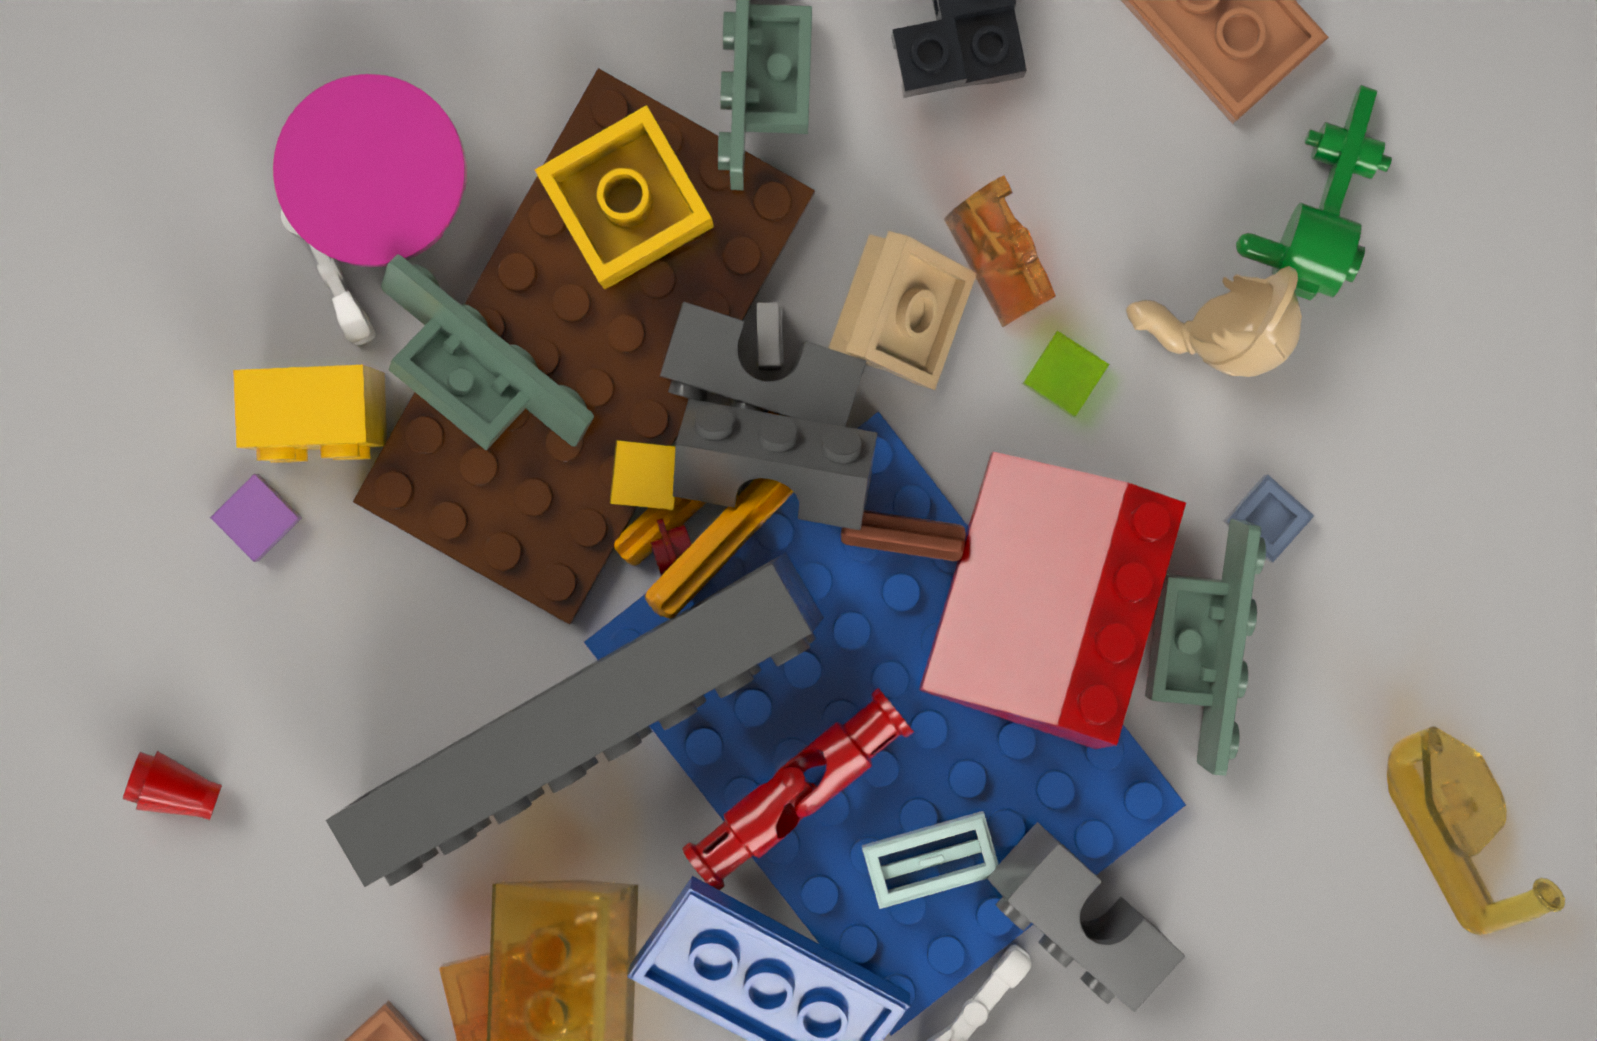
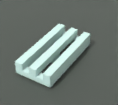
M983 811L862 845L879 909L987 879L999 865ZM968 831H976L977 839L880 866L878 857ZM982 852L985 863L887 890L886 879Z

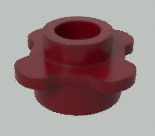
M663 518L656 520L662 538L650 542L661 576L692 545L685 525L666 530Z

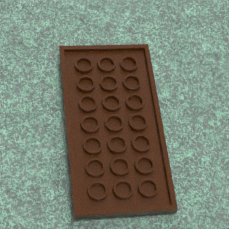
M600 68L596 70L544 164L647 105L709 212L714 227L605 290L598 282L537 176L465 304L476 309L485 318L489 328L505 342L526 350L535 360L538 369L555 383L568 386L581 396L587 409L594 415L585 435L576 446H571L525 408L499 438L485 450L414 392L353 500V503L569 625L573 623L612 554L615 540L626 529L638 506L610 503L616 440L673 446L678 437L689 399L669 393L671 380L659 377L682 303L686 302L743 321L815 195L814 189L745 151L744 190H731L730 170H718V135Z

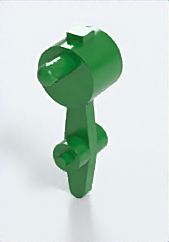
M1363 85L1359 86L1344 128L1325 122L1319 132L1309 129L1304 144L1313 147L1311 159L1331 165L1319 208L1300 202L1287 223L1280 243L1253 233L1242 234L1236 242V250L1242 257L1273 267L1272 275H1275L1279 270L1287 266L1296 269L1298 273V282L1295 289L1296 296L1310 301L1317 295V292L1333 298L1340 290L1344 280L1353 282L1364 258L1365 247L1359 245L1362 225L1356 221L1341 217L1340 210L1352 174L1372 179L1377 169L1387 172L1392 161V157L1383 155L1385 142L1365 136L1377 96V90Z

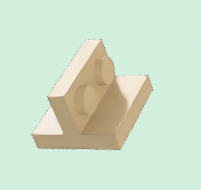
M888 231L886 238L869 234L829 349L866 360L865 365L890 372L913 384L935 390L977 273L907 235Z

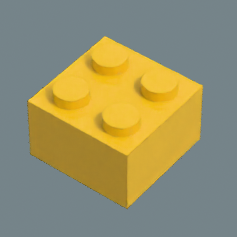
M647 105L535 169L537 176L591 270L605 290L714 227L709 212Z
M363 364L233 370L236 448L256 450V461H270V463L308 462V450L319 449L321 458L371 459L370 447H384L387 442L385 373Z

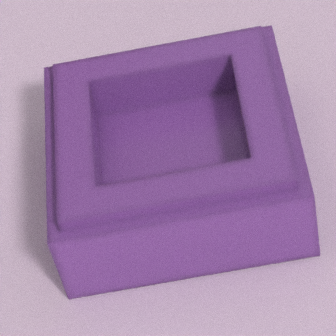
M253 474L210 517L253 562H259L302 519L259 474Z

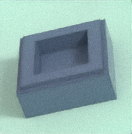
M1267 474L1263 475L1223 522L1229 526L1231 519H1238L1260 526V537L1264 538L1266 544L1265 559L1268 562H1274L1311 521L1314 515Z

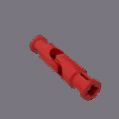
M879 688L871 693L873 701L844 724L834 723L782 766L771 780L758 786L725 812V821L696 845L689 842L682 848L690 864L707 884L718 890L724 888V879L751 856L762 857L796 828L800 820L816 812L871 768V759L898 736L902 735L907 738L914 732ZM826 764V772L818 787L810 783L804 776L806 770Z

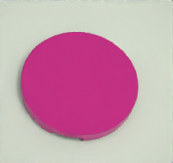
M358 74L326 83L314 90L296 106L282 127L277 140L273 159V179L278 202L284 215L294 230L308 244L323 254L344 263L362 267L387 266L397 254L406 260L420 255L444 235V231L451 224L458 211L464 190H466L467 163L464 147L457 129L445 111L432 97L411 83L398 78L379 74Z

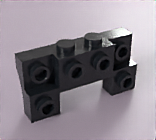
M932 0L936 21L892 29L891 39L893 49H896L900 67L903 98L958 87L994 84L1024 78L1027 72L1014 10L1016 0Z

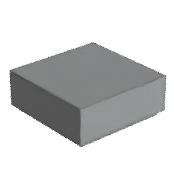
M779 302L756 303L759 370H781V366H784L782 306H779Z

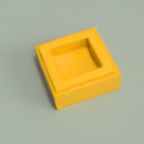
M616 440L610 503L674 510L673 481L676 446Z

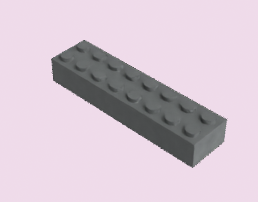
M785 552L682 611L675 618L668 619L365 793L326 819V822L364 887L382 877H385L389 886H392L421 869L423 863L439 854L436 849L437 846H439L443 855H447L478 836V832L492 824L489 816L493 815L497 823L501 824L526 810L532 805V801L545 794L542 786L547 783L552 792L556 793L587 774V770L599 763L595 757L603 752L608 762L637 747L642 743L641 739L653 732L649 725L659 720L663 729L667 730L698 711L697 708L707 701L704 697V694L715 689L718 696L723 698L748 684L754 679L753 676L761 671L758 663L771 657L775 665L779 666L810 648L809 644L816 640L813 631L824 617Z

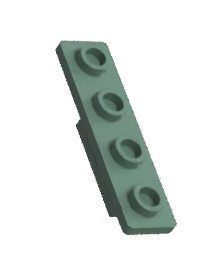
M736 0V12L724 11L723 50H734V72H721L720 109L732 110L731 132H719L718 170H730L731 190H744L746 132L808 134L812 6L750 4L751 0Z
M398 254L388 263L381 289L425 325L391 360L388 369L391 373L485 450L499 438L525 408L571 446L577 445L594 418V415L587 409L584 400L577 392L568 386L558 385L538 369L535 360L526 350L517 345H509L489 328L485 318L476 309L466 304L460 305L443 291L436 278L426 268L418 264H411Z
M1231 519L1229 523L1222 580L1166 574L1157 604L1145 697L1151 701L1204 706L1197 764L1212 775L1226 776L1229 759L1233 760L1236 757L1239 748L1240 732L1238 724L1234 721L1237 699L1245 695L1248 685V666L1243 661L1246 636L1253 634L1257 622V605L1255 600L1252 599L1255 574L1261 573L1266 558L1265 540L1263 537H1260L1261 527L1238 519Z

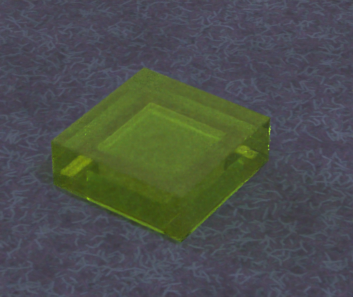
M1057 330L1022 382V385L1074 418L1110 364Z

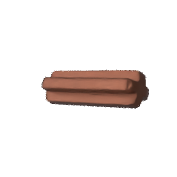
M868 510L864 511L860 530L844 527L841 529V542L845 545L949 561L960 560L964 551L966 537L965 527L960 524Z

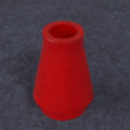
M159 751L156 752L155 756L139 752L125 788L123 800L136 803V810L196 816L210 820L222 784L206 779Z

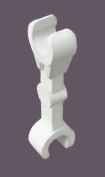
M281 210V221L284 227L296 237L303 239L294 230ZM309 244L318 262L316 265L323 282L327 287H330L335 297L332 298L336 317L346 339L356 346H361L376 337V331L362 305L357 301L353 293L347 290L343 282L345 277L338 262Z
M1010 944L996 961L990 977L973 998L965 1002L963 1010L953 1023L925 1041H967L976 1028L986 1022L989 1012L1010 987L1014 988L1029 972L1032 966L1030 955L1017 944Z

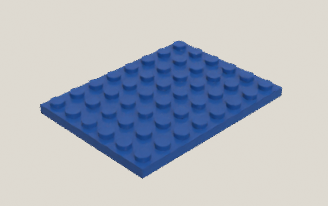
M879 411L857 428L877 433L865 510L960 524L965 527V533L967 532L968 525ZM793 492L679 613L786 552L824 617L813 631L816 640L809 644L810 648L779 666L775 665L771 657L758 663L761 671L753 676L754 679L723 698L718 696L715 689L704 694L707 701L697 708L698 711L673 727L664 730L659 720L649 726L723 821H725V812L758 786L771 780L782 766L834 723H846L873 701L871 693L877 688L885 694L911 726L914 732L907 738L902 735L898 736L871 759V768L816 812L800 820L796 828L762 857L751 856L820 945L910 993V1007L889 1032L892 1036L1034 924L1031 922L1023 931L1002 913L995 905L1002 898V895L988 879L879 909L862 845L983 811L998 864L1002 862L1038 822L1077 856L1095 875H1098L1186 806V804L1124 725L1122 726L1117 746L1094 749L919 691L958 561L845 545L841 542L842 527L798 519L799 500ZM644 594L584 641V643L596 659L599 660L662 624L669 618L657 615L645 600L646 594ZM826 764L806 770L804 776L810 783L818 787L826 772ZM975 830L884 855L878 857L880 866L977 839V834ZM981 852L886 879L885 883L887 890L985 862Z

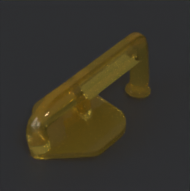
M1434 726L1408 735L1394 744L1388 755L1387 762L1389 794L1456 919L1464 929L1477 935L1489 934L1535 920L1549 912H1559L1564 908L1565 897L1562 891L1554 882L1547 878L1535 880L1532 889L1499 901H1493L1470 857L1479 854L1504 827L1507 819V809L1502 791L1486 761L1478 751ZM1422 761L1423 780L1414 763Z

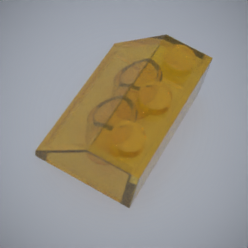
M590 880L497 882L492 884L487 1041H633L635 981L627 976L630 964L636 956L638 884Z

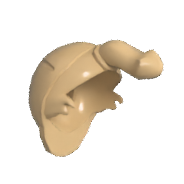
M1287 266L1279 270L1275 275L1265 279L1238 274L1234 275V281L1223 277L1222 282L1224 286L1231 291L1210 299L1199 309L1192 321L1187 320L1185 323L1179 321L1164 305L1152 300L1134 302L1127 307L1126 313L1135 330L1149 331L1169 352L1176 354L1189 352L1191 355L1197 353L1207 365L1229 376H1257L1282 364L1291 355L1299 341L1302 315L1295 293L1298 273L1296 269Z

